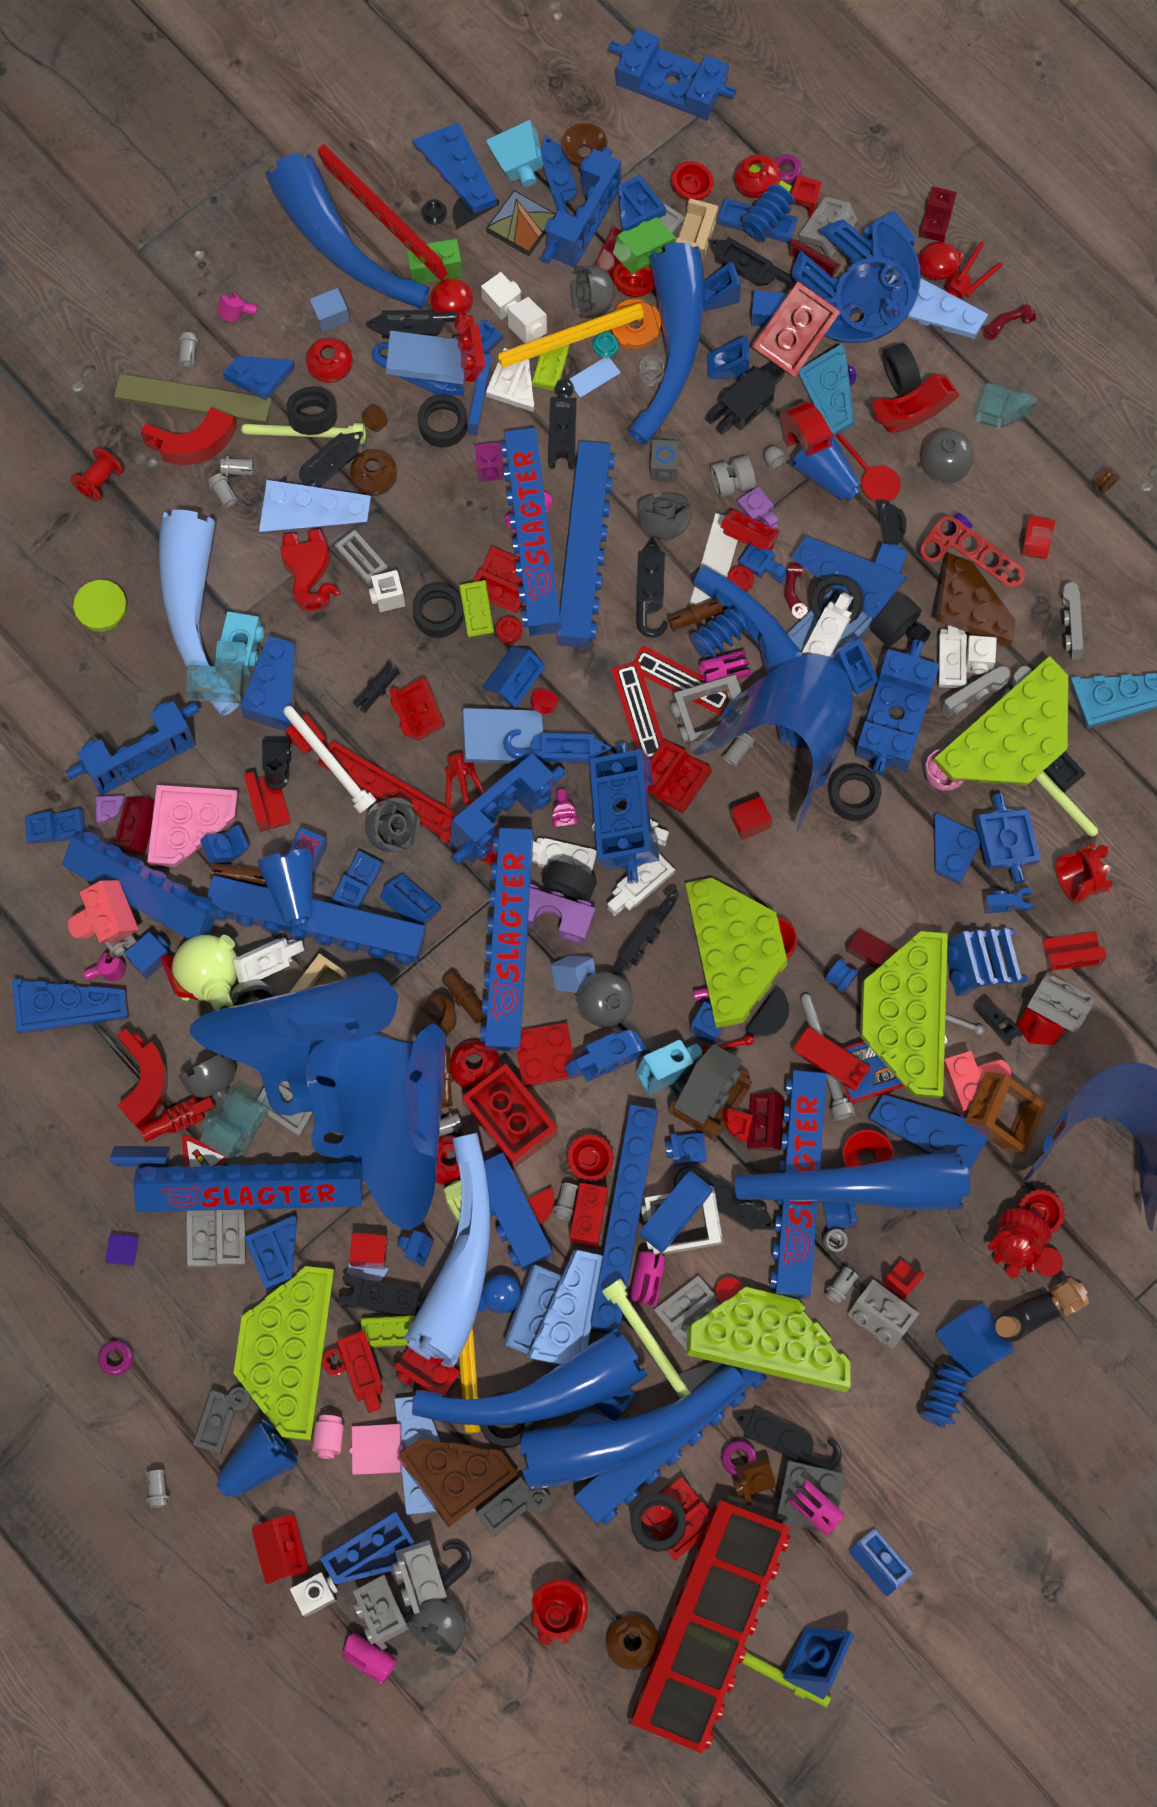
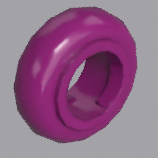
M785 154L775 159L779 168L785 165L793 168V171L790 173H784L780 170L781 180L785 183L791 184L796 181L798 175L801 176L802 165L795 156Z
M111 1341L105 1344L98 1354V1364L101 1370L110 1376H120L126 1373L133 1363V1353L130 1347L121 1341ZM116 1350L121 1351L123 1354L122 1363L115 1367L108 1364L109 1354Z
M744 1441L731 1442L722 1452L721 1462L723 1468L733 1476H736L734 1468L736 1466L730 1460L733 1452L737 1450L745 1452L748 1457L747 1463L757 1460L753 1447Z

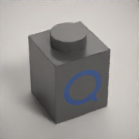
M652 440L651 480L667 483L671 480L677 481L679 441Z

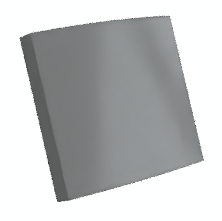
M1047 971L1027 1007L1077 1034L1096 997Z
M244 1209L185 1211V1268L245 1265Z
M697 1276L654 1309V1312L686 1352L687 1329L691 1324L708 1315L720 1303L704 1281Z

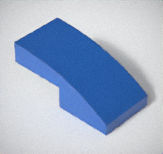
M74 809L57 814L48 811L26 816L27 843L71 840L72 836L84 833V812L80 809Z
M358 851L347 874L343 875L332 899L349 908L358 910L374 884L384 862Z

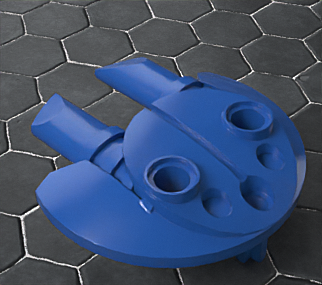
M879 218L872 224L873 241L871 239L867 240L844 219L820 229L819 232L850 258V263L852 264L848 268V272H844L838 280L836 277L832 278L803 251L799 252L795 261L792 277L802 282L840 310L839 315L824 336L844 343H864L876 340L892 332L910 314L920 289V265L910 241L895 226ZM891 275H896L900 278L895 284L887 283L886 279ZM855 313L864 315L860 322H853L850 319Z

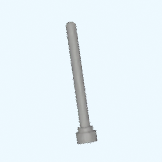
M803 994L801 996V1003L809 1027L824 1037L812 998L809 994ZM827 1075V1083L834 1101L832 1103L833 1108H831L834 1121H841L854 1116L853 1105L851 1102H848L847 1098H844L840 1083Z

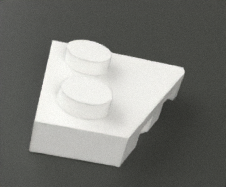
M529 359L505 368L501 367L498 361L487 388L486 397L533 412L534 400Z

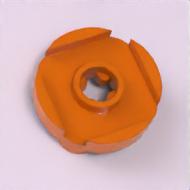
M628 299L616 307L615 311L640 303L644 310V317L636 320L637 323L643 324L639 328H631L632 322L610 329L611 334L614 335L619 346L624 350L644 349L658 341L661 331L660 313L655 306L652 305L651 307L649 304L644 303L642 299Z

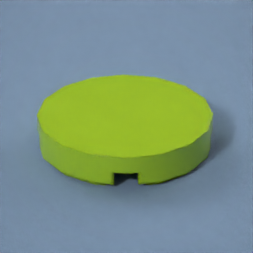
M95 580L88 582L79 589L74 598L73 608L78 621L86 626L87 629L104 632L115 628L121 619H124L127 612V601L124 592L117 584L108 580Z

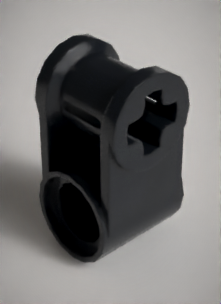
M263 739L262 768L265 772V785L272 790H280L286 787L289 781L290 739Z

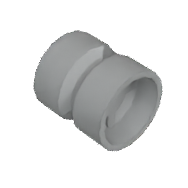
M747 455L732 459L731 464L724 461L711 465L712 480L719 498L734 495L737 489L744 492L756 488L754 471Z

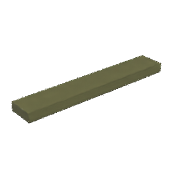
M126 374L119 375L114 395L115 400L120 402L206 415L211 407L233 416L234 420L267 425L272 406L271 398L264 400L255 395Z

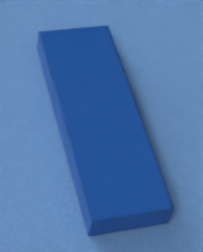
M724 198L717 224L746 232L742 223V217L748 213L752 205ZM784 214L785 218L782 221H778V226L772 228L770 235L765 236L790 244L798 217Z
M484 354L486 366L477 377L468 419L467 433L469 435L477 436L491 369L492 355Z

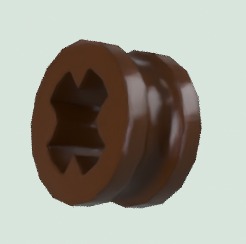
M1108 467L1098 476L1094 485L1096 487L1100 486L1101 492L1104 494L1114 486L1120 476L1113 474L1112 468Z

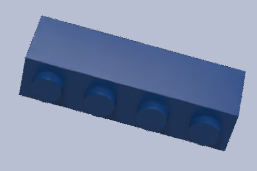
M502 1152L484 1161L489 1193L490 1217L495 1215L499 1223L495 1227L501 1241L507 1240L512 1249L507 1253L514 1267L520 1266L522 1272L530 1269L532 1265H538L553 1258V1252L504 1153Z

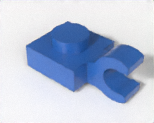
M750 544L739 560L740 566L748 568L760 578L766 572L774 580L782 583L787 576V573H785L787 569L774 562L776 554L769 549H759Z
M1023 888L1017 895L1007 894L1006 891L990 893L984 901L985 914L1012 912L1016 909L1023 911L1031 910L1034 906L1033 903L1023 902L1022 897L1030 896L1032 889Z

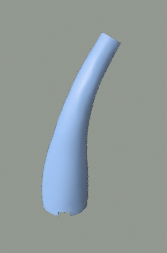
M172 510L171 516L164 512L159 534V565L163 601L169 626L177 649L189 673L207 700L223 717L233 712L239 706L240 701L226 682L220 683L214 675L205 655L199 631L203 592L215 521L210 517L206 521L198 519V512L188 510Z
M477 1133L452 1138L456 1161L459 1164L462 1189L457 1236L439 1276L403 1339L409 1341L407 1344L409 1348L428 1360L431 1357L444 1359L441 1365L445 1367H454L467 1342L476 1318L486 1274L490 1238V1206L486 1170Z

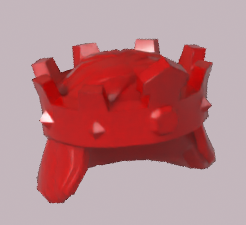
M1091 842L1087 846H1082L1081 849L1076 850L1075 853L1063 854L1056 859L1055 870L1059 883L1071 902L1080 904L1090 895L1109 892V888L1113 886L1112 880H1106V873L1110 872L1109 865H1104L1101 861V858L1108 856V846L1099 845L1097 849L1093 850L1092 848L1095 847V844Z
M1023 1208L1009 1209L998 1218V1230L988 1245V1250H994L995 1256L993 1261L996 1264L1003 1261L1009 1265L1005 1272L1012 1280L1020 1276L1019 1269L1027 1268V1272L1031 1273L1035 1271L1037 1263L1041 1264V1254L1044 1253L1043 1249L1050 1243L1052 1233L1046 1221L1033 1211Z
M562 1579L550 1580L546 1584L540 1585L533 1593V1617L531 1618V1623L539 1631L538 1639L542 1645H550L552 1640L561 1641L562 1644L568 1643L573 1635L577 1632L581 1633L584 1628L583 1624L588 1613V1600L584 1591L572 1581L567 1579L564 1581Z

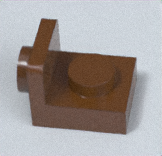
M768 1457L734 1467L737 1479L733 1480V1485L737 1497L743 1496L746 1505L752 1504L750 1495L776 1487Z

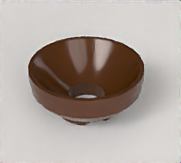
M578 123L571 126L562 138V151L565 158L571 164L581 167L582 161L585 158L578 155L577 151L580 148L588 147L592 151L596 149L601 152L602 148L608 145L604 131L591 123Z
M369 449L361 452L354 458L350 467V479L353 486L359 492L369 496H378L386 493L394 486L397 479V467L392 457L386 452ZM377 461L380 464V468L376 472H368L365 469L366 463Z
M441 994L434 995L426 1001L415 1021L414 1032L416 1038L422 1030L431 1024H436L445 1033L446 1037L449 1036L450 1032L455 1028L457 1021L452 1001Z
M639 1616L620 1618L610 1627L606 1637V1649L609 1657L617 1666L626 1670H639L648 1666L652 1662L659 1645L658 1634L654 1626L648 1620ZM629 1633H636L641 1638L642 1644L636 1651H629L624 1646V1638Z

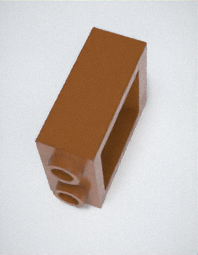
M985 1072L965 1123L1004 1151L1026 1155L1047 1104L1008 1075ZM1007 1093L1022 1103L1010 1134L994 1124Z

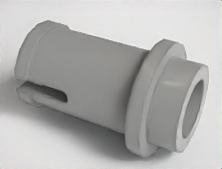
M184 332L178 338V343L180 344L178 364L180 366L182 364L183 367L195 366V346L198 345L199 340L194 333Z
M226 456V458H221L220 472L226 474V477H229V474L252 476L253 459H229V456Z
M218 473L209 479V488L215 491L224 508L232 507L237 503L238 498L227 483L228 478L223 476L222 473Z
M747 733L735 737V742L722 756L733 767H737L747 751L754 748L755 740Z
M450 1112L449 1116L440 1120L439 1137L454 1131L459 1133L458 1130L463 1128L458 1113L452 1114Z
M562 1183L557 1206L553 1207L556 1218L569 1221L571 1216H574L575 1211L573 1209L579 1190L577 1185Z
M843 1267L832 1286H827L826 1288L827 1293L825 1296L837 1305L845 1302V1295L858 1279V1275L855 1272L852 1275L850 1274L852 1272L851 1269Z
M164 1470L146 1472L149 1495L146 1502L149 1503L150 1508L167 1506L169 1496L166 1495Z

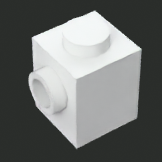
M502 272L481 286L483 301L501 320L508 315V307L521 301L519 286L514 281L510 282Z
M529 297L507 308L508 327L524 343L531 342L547 334V314Z
M397 570L371 576L373 588L369 589L372 604H378L379 612L405 606Z
M969 636L966 672L975 674L991 672L995 665L996 638Z
M322 1572L290 1589L304 1617L337 1601L334 1596L338 1592L335 1583L330 1576L325 1578Z

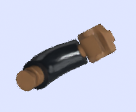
M1070 1277L1049 1288L1053 1297H1050L1048 1292L1011 1306L998 1316L995 1325L997 1334L1007 1342H1016L1044 1324L1060 1317L1059 1309L1062 1310L1066 1317L1082 1310L1089 1304L1088 1297L1086 1296L1087 1291L1083 1284L1076 1282Z

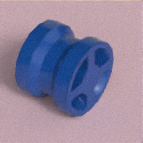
M840 959L830 970L825 981L829 984H835L838 991L844 993L855 980L859 971L855 968L850 969L846 966V962Z

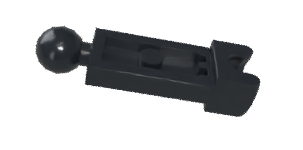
M561 378L556 382L554 392L559 398H551L548 456L550 469H555L556 461L560 458L568 461V468L570 470L575 468L577 398H569L575 388L574 384L567 378Z
M344 1275L342 1278L344 1284L353 1287L354 1292L351 1296H340L338 1304L343 1307L397 1316H416L417 1310H420L426 1297L420 1299L421 1290L417 1288Z

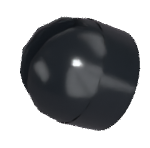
M914 623L913 628L909 627L907 630V638L911 643L913 640H918L916 647H918L919 641L925 643L931 634L930 630L921 623Z

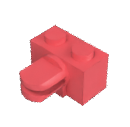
M99 881L79 892L85 909L76 913L68 920V930L73 937L83 939L96 934L99 943L119 942L139 931L120 881Z
M972 1051L944 1060V1076L960 1117L968 1115L985 1072L1001 1073L1011 1077V1069L1005 1061L995 1060L977 1066Z

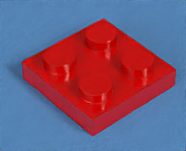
M567 1022L521 1031L520 1052L516 1053L524 1087L570 1079L565 1071V1067L574 1061Z

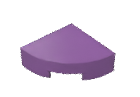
M123 795L96 797L97 825L106 824L120 814L125 801Z

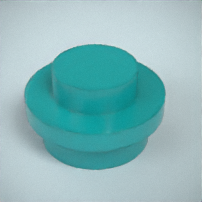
M603 332L595 337L593 350L599 357L609 358L618 351L619 344L613 334Z

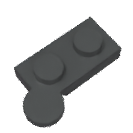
M234 1388L230 1391L229 1395L213 1390L210 1391L193 1442L194 1447L222 1454L235 1412L245 1410L251 1402L250 1394L246 1389Z
M520 1477L475 1514L494 1538L527 1510L531 1509L537 1513L546 1511L550 1506V1496L543 1489L531 1491Z

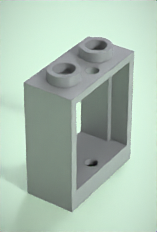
M736 675L674 693V701L670 703L671 711L674 718H679L682 727L678 728L682 742H687L690 750L700 746L711 736L717 727L695 733L685 703L722 691H726L730 703L742 693ZM743 697L734 703V711L744 707L745 701Z

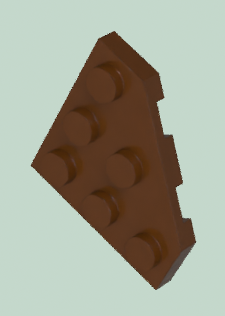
M948 553L943 564L936 621L977 636L995 637L997 643L1009 647L1013 642L1016 620L972 561Z
M420 1438L397 1456V1459L448 1528L518 1475L501 1450L481 1449L469 1445L450 1442L443 1443L425 1438Z

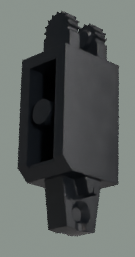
M771 362L761 370L756 366L751 372L746 371L740 376L738 383L734 387H728L721 393L719 405L707 415L706 421L712 424L724 415L726 419L717 429L721 435L725 434L733 426H736L741 431L774 402L775 386L783 378L785 371L774 362Z

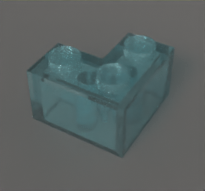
M217 641L215 667L188 665L185 687L188 699L242 703L247 661L245 643Z
M235 1091L234 1094L231 1093L226 1098L223 1104L225 1110L222 1115L213 1116L212 1119L208 1118L201 1128L203 1135L200 1141L227 1158L244 1155L271 1109L247 1093Z

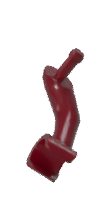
M1026 304L1018 310L999 315L991 324L984 327V337L988 340L996 339L1005 324L1022 318L1026 324L1034 322L1036 320L1034 309Z
M791 563L787 570L784 597L793 616L802 619L807 614L808 609L796 595L795 583L796 578L802 577L803 567L798 563Z

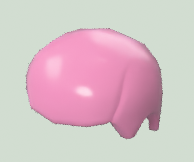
M940 749L935 750L926 760L925 774L927 781L932 787L942 791H951L959 788L964 783V780L951 781L933 762L934 758L941 753Z

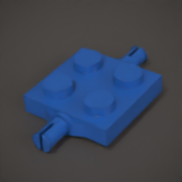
M996 794L992 796L996 811L990 814H981L975 818L987 869H1011L1013 883L1021 884L1025 882L1021 867L1037 864L1041 861L1029 810L1015 811L1007 809L1004 794Z

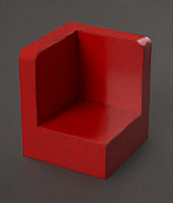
M798 175L791 195L795 200V204L809 207L808 217H811L816 211L820 200L822 182Z
M1029 516L1025 528L1021 555L1047 559L1055 520Z
M307 714L302 717L304 722L323 745L328 747L326 738ZM293 724L285 729L287 739H290L293 747L297 746L304 755L313 750Z
M757 797L731 808L730 818L741 841L771 828L772 818L762 797Z
M1028 1007L1017 1023L1018 1028L1030 1044L1053 1046L1066 1029Z
M353 1233L349 1257L351 1267L385 1269L387 1237L385 1235Z
M901 1259L893 1270L886 1275L883 1283L905 1301L921 1282L925 1273L922 1271L917 1273Z

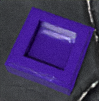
M110 1234L105 1262L135 1266L139 1238Z

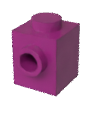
M501 443L474 445L478 482L503 480L504 469Z

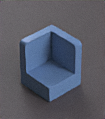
M338 288L310 299V303L318 318L321 332L350 321L348 308Z
M568 955L551 964L554 985L557 991L577 993L584 979L596 974L594 960L591 957Z

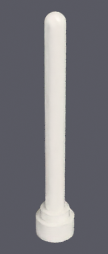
M286 706L283 710L285 716L352 795V801L355 803L353 806L359 814L375 803L377 800L370 792L367 794L365 790L362 791L294 708Z

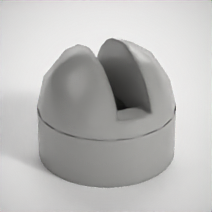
M773 445L765 450L764 459L770 469L779 467L787 459V455L779 446Z
M840 1229L827 1231L823 1236L824 1247L831 1252L842 1251L847 1245L846 1234ZM829 1237L839 1241L838 1246L830 1242Z

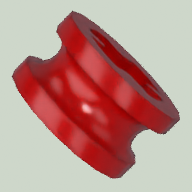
M339 1349L328 1350L322 1358L323 1368L332 1376L342 1375L346 1372L344 1364L340 1368L337 1366V1370H332L331 1364L328 1363L330 1357L334 1359L333 1355H339L340 1361L343 1362Z

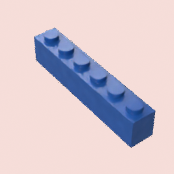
M84 832L71 837L61 864L62 866L93 884L99 881H120L129 905L188 939L210 934L219 908L212 905L209 899L191 893L185 885L172 882L166 878L164 873L151 870L144 866L141 860L122 853L119 847L108 845L99 840V836L94 833Z

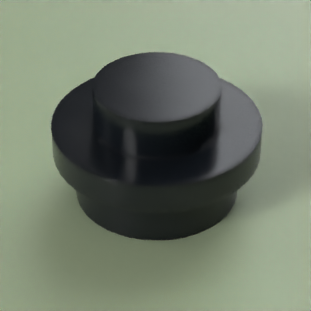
M431 199L422 207V218L428 224H440L446 219V206L439 200Z

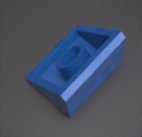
M984 1303L962 1313L935 1333L958 1369L964 1371L972 1379L1015 1352L1010 1342L1001 1339L995 1329L996 1321Z
M805 1627L783 1678L785 1681L824 1700L833 1685L854 1634L850 1631Z

